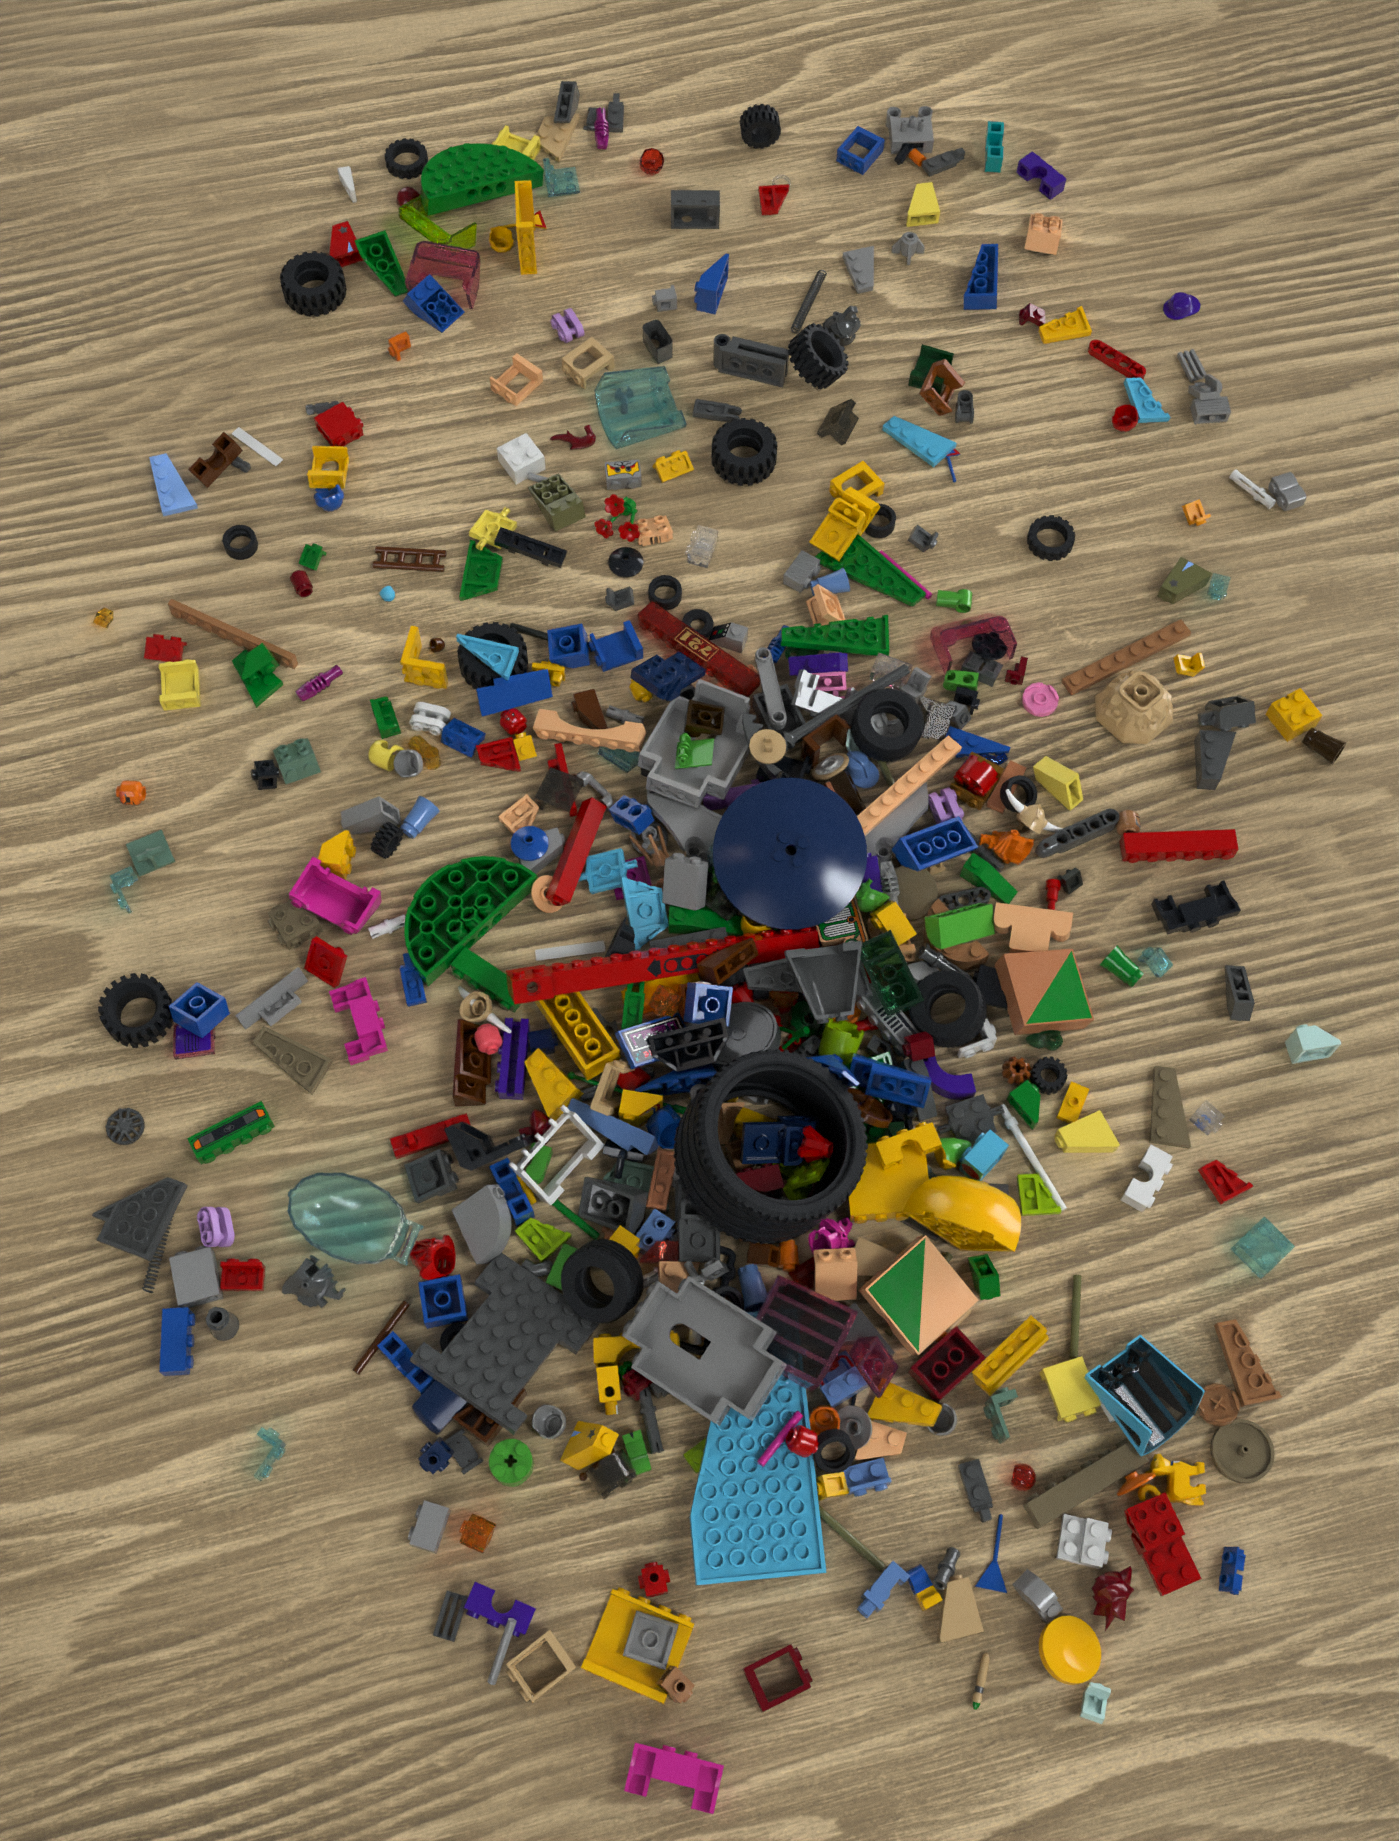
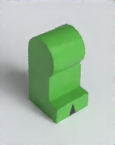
M948 670L945 673L943 687L949 691H956L957 687H967L970 690L977 691L979 673Z
M543 1146L535 1154L531 1164L526 1168V1173L536 1184H540L545 1177L553 1154L551 1147Z
M641 1429L623 1435L622 1439L635 1476L652 1470Z

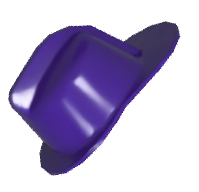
M1178 292L1165 302L1163 312L1170 319L1180 320L1196 314L1200 310L1201 304L1196 297L1184 292Z

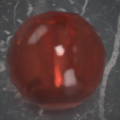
M1026 1463L1016 1464L1011 1485L1018 1491L1030 1490L1036 1483L1035 1470Z

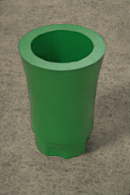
M1118 945L1100 964V966L1113 973L1124 983L1127 982L1131 987L1144 975Z

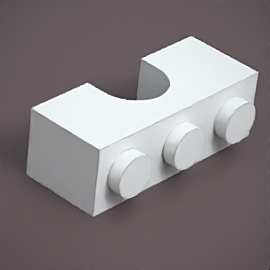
M1150 1145L1138 1166L1147 1172L1149 1181L1141 1182L1133 1178L1126 1188L1121 1201L1141 1212L1146 1207L1150 1209L1155 1200V1197H1153L1155 1190L1159 1192L1164 1183L1161 1180L1164 1174L1167 1175L1173 1164L1170 1161L1173 1156Z

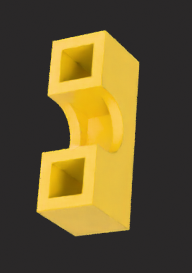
M922 1122L917 1124L915 1129L909 1131L908 1129L898 1131L893 1137L883 1136L879 1138L874 1149L883 1170L903 1163L904 1157L901 1148L904 1145H914L919 1150L920 1155L923 1156L940 1150L942 1143L933 1122L928 1124Z

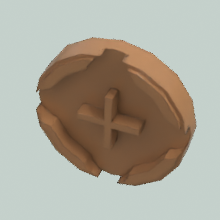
M1212 1383L1203 1388L1205 1390L1204 1395L1197 1408L1200 1417L1214 1426L1231 1424L1237 1418L1240 1410V1402L1236 1393L1223 1384Z

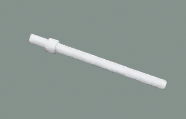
M1003 1104L1005 1113H1002V1116L1005 1119L1006 1127L1008 1130L1011 1129L1034 1170L1042 1179L1043 1185L1052 1194L1051 1197L1056 1205L1061 1208V1212L1067 1209L1066 1205L1017 1126L1019 1123L1016 1118L1011 1116L1007 1107Z

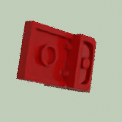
M1166 1492L1124 1510L1127 1525L1133 1531L1131 1534L1132 1542L1138 1554H1141L1160 1596H1164L1202 1579L1182 1538L1185 1532Z

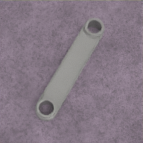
M762 647L755 653V663L770 724L773 729L781 730L786 725L787 716L771 652L768 648Z

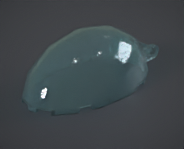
M316 1173L302 1178L288 1192L289 1204L287 1212L294 1228L312 1246L335 1259L346 1262L376 1264L392 1259L408 1265L409 1261L407 1259L420 1229L423 1230L424 1226L407 1219L403 1208L388 1191L367 1179L345 1173ZM411 1225L413 1227L410 1231L404 1248L400 1254V1257H397L398 1252L400 1251L402 1245L405 1242L409 1226Z

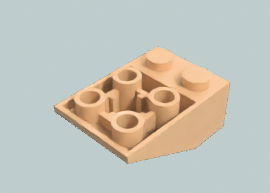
M1041 213L1031 214L1024 249L1056 255L1063 220L1057 216L1045 217Z

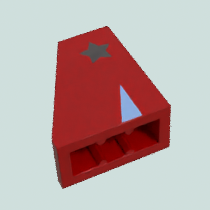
M348 221L332 226L329 255L337 260L341 267L363 261L354 242L357 239Z

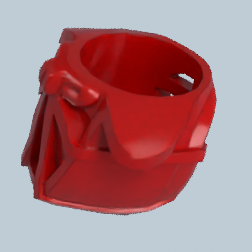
M444 1234L442 1240L431 1238L416 1241L411 1251L408 1252L410 1259L418 1271H420V1277L423 1279L433 1280L447 1277L454 1270L456 1262L455 1246L449 1235Z

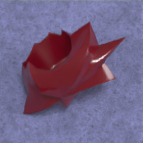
M1131 1566L1120 1572L1110 1571L1095 1578L1096 1582L1091 1588L1094 1593L1092 1597L1097 1602L1093 1615L1106 1617L1105 1631L1115 1618L1125 1621L1127 1599L1134 1592V1589L1130 1586L1132 1579Z

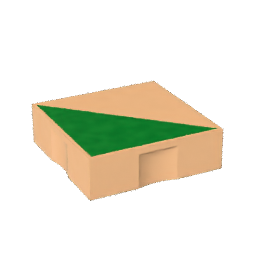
M926 1235L918 1236L896 1256L889 1266L880 1270L859 1289V1292L876 1313L886 1320L894 1335L911 1355H920L979 1301Z

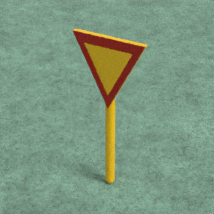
M539 210L534 214L535 227L547 229ZM516 223L503 226L506 228L516 227Z

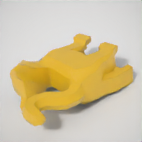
M1154 1454L1153 1460L1150 1462V1468L1145 1473H1155L1156 1476L1167 1475L1166 1494L1170 1502L1182 1503L1188 1506L1204 1505L1201 1496L1206 1494V1485L1197 1484L1196 1487L1190 1486V1476L1205 1473L1204 1463L1195 1462L1192 1466L1182 1461H1169L1161 1454ZM1151 1484L1141 1486L1138 1491V1497L1142 1502L1145 1501L1147 1493H1150L1153 1497L1161 1494Z

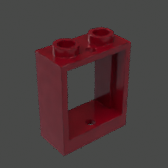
M792 1644L742 1669L762 1713L811 1688L810 1683L813 1682L808 1669L803 1670L800 1661L803 1660L798 1648H793ZM788 1653L803 1685L768 1702L754 1670Z

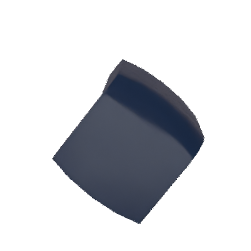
M435 1380L412 1405V1409L419 1420L431 1432L439 1435L453 1420L452 1417L459 1413L468 1402Z

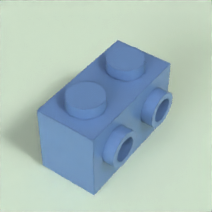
M654 1209L636 1234L640 1238L639 1247L641 1249L639 1252L653 1260L655 1255L659 1257L665 1247L663 1244L666 1239L669 1240L676 1232V1229H674L675 1221Z

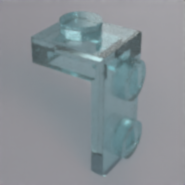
M261 1427L257 1433L261 1439L273 1446L254 1474V1477L259 1481H262L263 1478L266 1479L273 1469L271 1466L276 1459L279 1460L286 1450L284 1448L286 1443L278 1438L280 1434L270 1427L268 1430Z

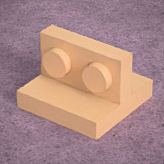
M819 584L814 586L815 596L806 601L813 624L820 623L822 626L829 625V622L845 620L837 595Z

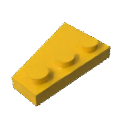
M883 1380L868 1411V1415L872 1421L883 1420L891 1423L903 1422L911 1425L934 1427L942 1405Z

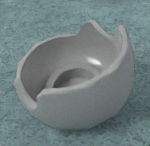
M401 750L394 757L393 765L399 776L415 777L423 769V759L421 754L415 750Z
M938 1403L942 1405L941 1412L934 1427L927 1426V1428L938 1436L949 1435L955 1430L957 1425L956 1412L946 1403Z
M544 1404L534 1412L532 1427L541 1437L555 1439L566 1428V1417L558 1407Z

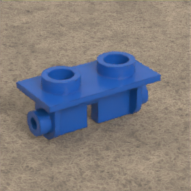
M1224 1547L1221 1575L1219 1577L1220 1592H1230V1594L1239 1595V1591H1242L1243 1576L1236 1573L1237 1570L1244 1571L1246 1555L1244 1550L1239 1549L1240 1547Z

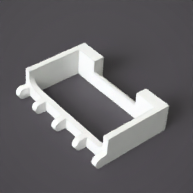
M565 1105L560 1107L564 1113L556 1122L552 1118L548 1120L551 1127L543 1136L538 1133L534 1136L538 1140L537 1143L529 1151L525 1148L521 1150L524 1157L518 1164L509 1163V1167L542 1202L552 1205L565 1191L560 1184L583 1158L592 1160L604 1147V1144L582 1119ZM570 1119L588 1140L542 1190L523 1168L563 1123Z

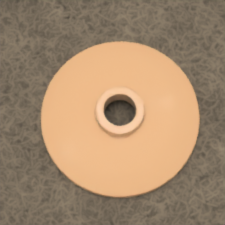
M549 875L541 876L534 881L531 888V897L538 909L545 913H554L560 910L562 906L553 905L544 896L553 876Z

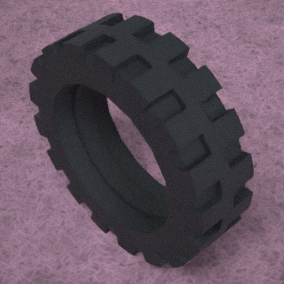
M403 138L400 141L396 140L395 143H391L389 148L385 150L386 167L394 177L411 179V177H419V174L422 175V171L428 162V155L425 146L421 145V142L418 140L414 141L411 138L409 140ZM402 153H414L419 156L416 162L409 165H400L394 161Z
M1041 516L1040 519L1037 518L1030 526L1027 535L1028 548L1030 551H1033L1035 556H1039L1042 560H1061L1062 557L1065 558L1072 550L1075 542L1074 528L1072 525H1069L1067 520L1064 521L1060 516ZM1044 529L1056 530L1063 535L1065 543L1059 547L1045 546L1037 538V533Z

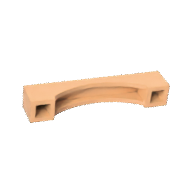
M539 709L533 726L536 735L541 739L546 740L549 738L559 742L569 741L578 745L583 743L593 747L603 746L612 750L623 749L627 752H641L647 734L642 723L625 721L621 726L609 729L580 728L561 720L556 711Z

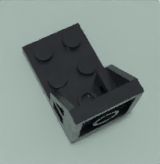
M460 1122L444 1129L460 1167L470 1171L536 1142L533 1135L526 1137L525 1134L509 1140L510 1145L504 1142L495 1146L490 1135L465 1122Z

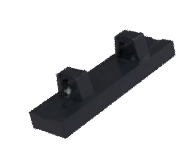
M500 527L494 545L508 549L510 553L515 554L516 552L539 560L544 565L548 566L550 564L558 568L562 567L567 555V550Z

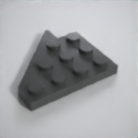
M167 1177L92 1214L93 1217L105 1222L97 1241L151 1262L188 1185Z

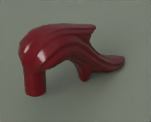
M586 425L584 429L587 435L584 437L573 436L567 430V434L554 435L550 440L568 442L572 445L570 450L591 447L596 441V436L591 426Z

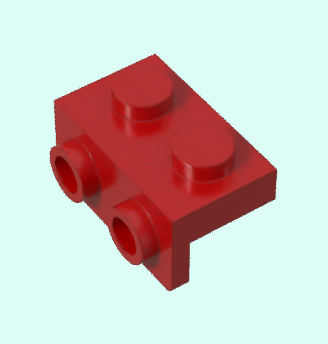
M153 634V637H146L144 658L166 662L182 661L183 646H187V642L181 641L182 638L171 636L169 640L164 639V635Z
M231 1258L227 1259L226 1262H220V1267L222 1268L221 1291H264L266 1267L259 1259H247V1262H239L238 1259Z

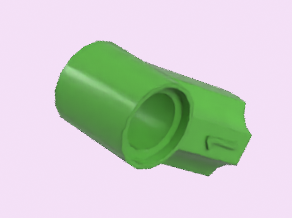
M961 589L957 592L938 590L936 606L955 608L960 613H967L971 610L972 592L970 590Z

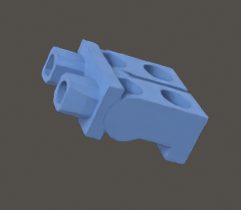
M892 1561L870 1589L863 1593L861 1598L864 1601L857 1610L866 1619L874 1610L879 1612L884 1606L883 1602L889 1598L890 1590L896 1583L900 1586L903 1585L910 1575Z

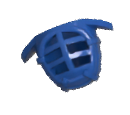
M668 1104L656 1111L646 1123L647 1131L656 1137L657 1143L662 1149H673L676 1142L674 1141L676 1129L681 1117Z

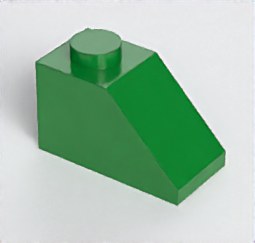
M1026 1080L1010 1092L1006 1100L1033 1130L1039 1121L1041 1095L1037 1086Z
M988 1254L968 1257L974 1288L980 1300L1000 1297L999 1274Z

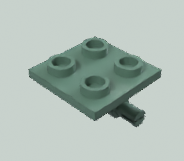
M162 830L126 844L139 877L175 862Z

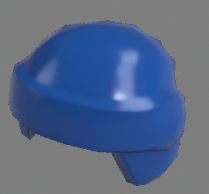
M338 484L330 491H328V488L315 489L317 493L314 494V500L318 507L328 512H333L341 507L344 492Z

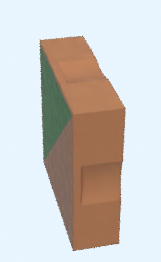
M1073 949L1003 954L995 963L1001 989L1007 1000V1010L1014 1035L1034 1034L1047 1030L1066 1031L1084 1029L1094 1020Z

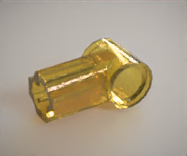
M420 735L413 736L408 743V748L421 754L426 768L429 770L438 769L441 765L439 750L431 746Z

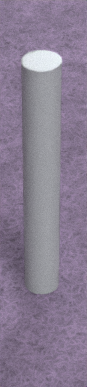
M508 1618L487 1681L491 1685H496L517 1622L514 1618Z

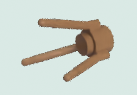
M657 826L662 850H658L652 835H648L655 853L651 854L653 858L630 834L629 838L647 858L651 866L654 865L657 869L665 865V858L670 856L666 849L661 826Z

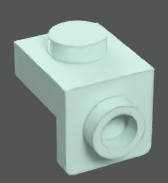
M1089 1682L1083 1693L1080 1717L1102 1724L1105 1719L1107 1699L1111 1694V1689L1104 1687L1100 1683Z

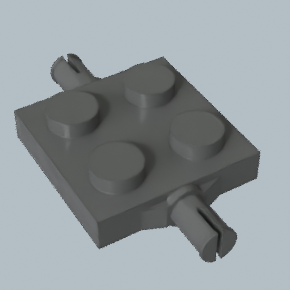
M984 1094L946 1106L948 1123L937 1126V1128L940 1130V1135L952 1131L957 1139L973 1141L982 1132L986 1134L989 1130H992L994 1133H997L993 1116L1005 1112L1002 1105L991 1109L986 1103Z

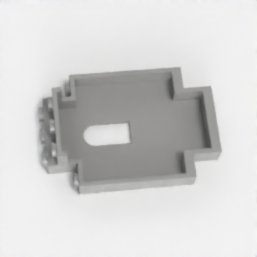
M701 679L696 683L695 695L692 700L725 707L722 735H717L714 740L712 765L675 769L677 742H680V735L685 733V715L689 702L688 699L680 696L670 701L641 750L638 760V767L650 771L647 776L646 789L697 809L706 793L724 800L750 753L742 724L743 713L749 714L750 698Z
M690 1276L681 1281L678 1293H675L656 1280L655 1284H651L647 1289V1296L644 1301L637 1305L635 1309L636 1314L632 1320H629L623 1328L624 1333L622 1336L642 1348L641 1352H637L634 1356L631 1368L719 1426L730 1408L753 1421L787 1364L766 1351L777 1332ZM684 1324L711 1341L700 1360L672 1342L670 1332L675 1325Z

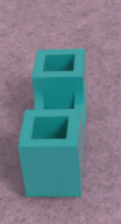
M988 121L985 135L984 172H1001L1004 146H1002L1004 122Z

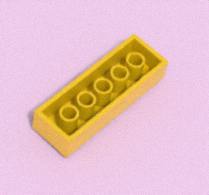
M580 992L555 995L552 999L534 1001L587 1081L602 1073L606 1063L621 1059L620 1050Z

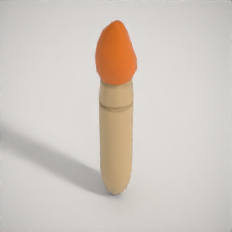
M972 1308L941 1334L935 1342H939L953 1328L961 1324L970 1315Z

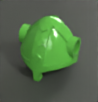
M870 878L860 885V889L856 893L857 905L862 912L874 911L890 899L888 895L870 888V884L873 882Z

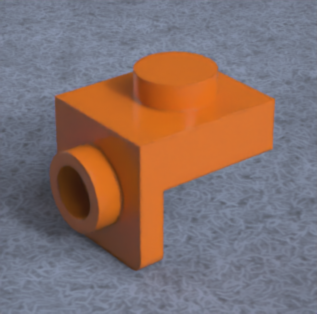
M405 331L388 339L390 355L395 357L397 361H400V352L411 347L408 333Z

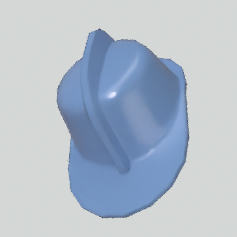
M849 751L846 754L849 757V763L843 771L850 773L856 786L864 789L873 787L879 779L878 769L865 753Z

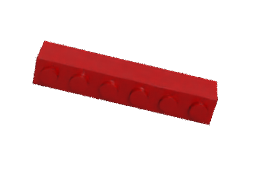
M1235 829L1123 833L1119 841L1122 862L1128 861L1129 863H1136L1138 861L1156 862L1158 860L1172 862L1180 859L1185 861H1192L1194 859L1212 860L1214 858L1228 860L1234 858L1239 850Z

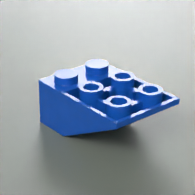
M430 274L416 285L403 300L404 304L416 316L441 333L465 313Z

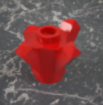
M746 982L732 986L731 1004L754 1002L753 991L748 990Z
M810 1125L805 1126L803 1134L806 1138L803 1139L797 1154L800 1157H804L807 1163L820 1158H830L834 1148L833 1142L825 1139Z

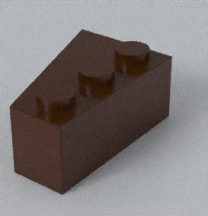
M524 1388L512 1402L517 1408L527 1396ZM471 1404L452 1417L455 1423L487 1447H489L503 1428Z

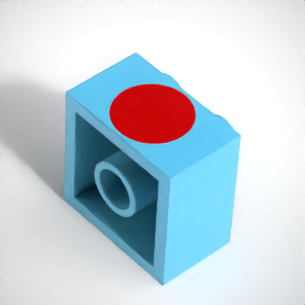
M989 1130L986 1134L982 1132L975 1140L976 1143L973 1147H968L962 1154L963 1157L959 1161L961 1165L958 1170L970 1179L982 1181L1002 1159L1009 1146L992 1130Z

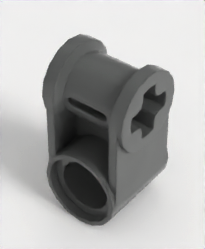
M962 390L958 393L955 423L969 422L973 424V394L968 390Z

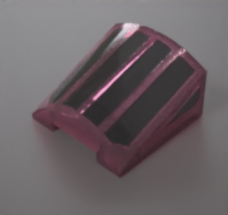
M777 1275L755 1318L777 1332L766 1351L787 1364L782 1375L812 1392L820 1386L833 1364L858 1311L783 1276Z

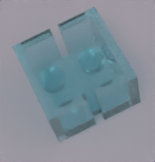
M1264 1216L1231 1250L1262 1279L1295 1246Z

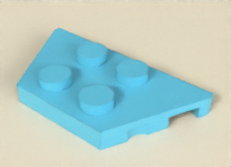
M621 877L620 881L629 926L633 927L635 950H638L669 926L665 903H662L663 892L662 888Z

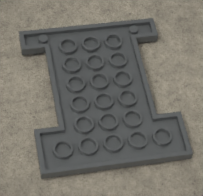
M501 1253L491 1261L475 1280L474 1285L489 1294V1297L445 1350L440 1354L423 1342L412 1355L410 1362L515 1435L528 1415L515 1407L512 1402L558 1344H561L576 1355L600 1323H594L579 1316L567 1303L563 1294Z

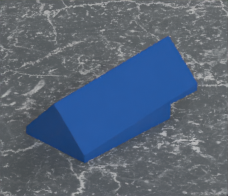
M548 669L512 675L509 677V680H505L503 677L493 679V686L476 689L482 717L553 697Z
M854 1053L850 1071L858 1080V1086L866 1088V1095L924 1108L931 1085L930 1077Z

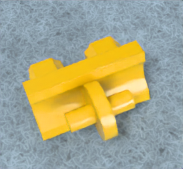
M549 659L548 662L532 663V672L548 669L552 686L560 687L561 682L565 681V667L551 663Z

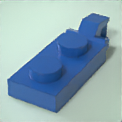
M409 953L403 954L405 965H400V973L407 1006L427 1003L422 978L415 970Z

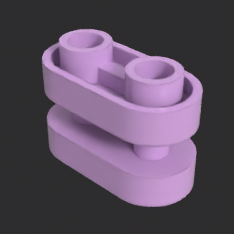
M572 308L564 310L563 317L560 313L552 315L550 323L553 329L558 331L561 341L565 343L572 341L573 334L577 338L585 335L583 326Z
M949 787L941 789V796H938L936 792L928 794V805L936 824L958 816L962 820L964 812L957 804V795L953 789L951 790ZM942 803L944 804L947 813H945Z
M202 1207L197 1214V1221L203 1245L205 1247H230L234 1242L235 1235L229 1209L226 1207Z

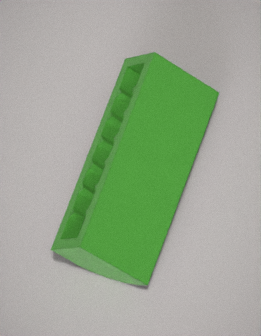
M976 903L925 917L928 939L936 948L944 949L995 934L992 904Z

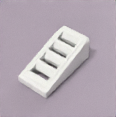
M349 166L338 168L339 179L350 199L355 203L357 200L351 168Z

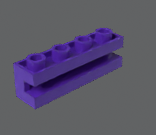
M505 1018V1025L512 1032L509 1034L502 1029L500 1030V1034L503 1036V1043L499 1048V1055L502 1056L501 1061L497 1062V1073H500V1077L495 1082V1092H498L500 1099L523 1100L526 1065L524 1062L527 1060L530 1023L529 1019L521 1018V1022H514L513 1018Z

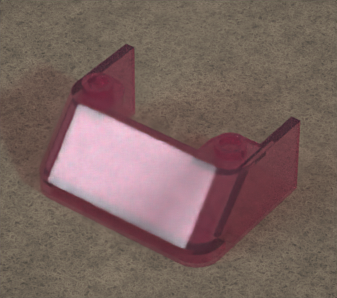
M429 241L418 242L415 246L405 280L407 292L409 293L416 284H419L429 274L431 276L437 275L463 280L462 287L466 292L469 309H473L480 280L481 259L479 253L471 249Z
M986 613L934 627L930 633V640L944 674L951 669L953 661L947 647L953 646L958 640L973 637L976 634L992 631L998 633L1000 639L1008 648L1006 653L1009 660L1013 659L1017 641L1008 620L1003 616Z

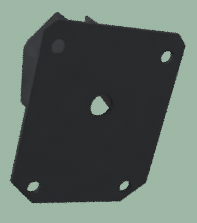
M627 917L624 918L618 927L605 957H610L612 954H629V952L635 951V934L633 927L625 924Z

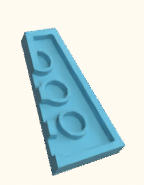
M893 416L882 427L884 432L932 467H935L956 448V442L896 416Z

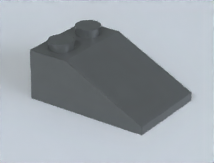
M585 1177L578 1216L615 1231L621 1225L632 1234L636 1233L643 1224L648 1192L630 1185Z

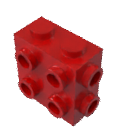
M344 402L334 405L332 408L314 417L316 429L330 446L344 447L364 435L362 429L364 425L361 419L356 418L350 406L347 407Z

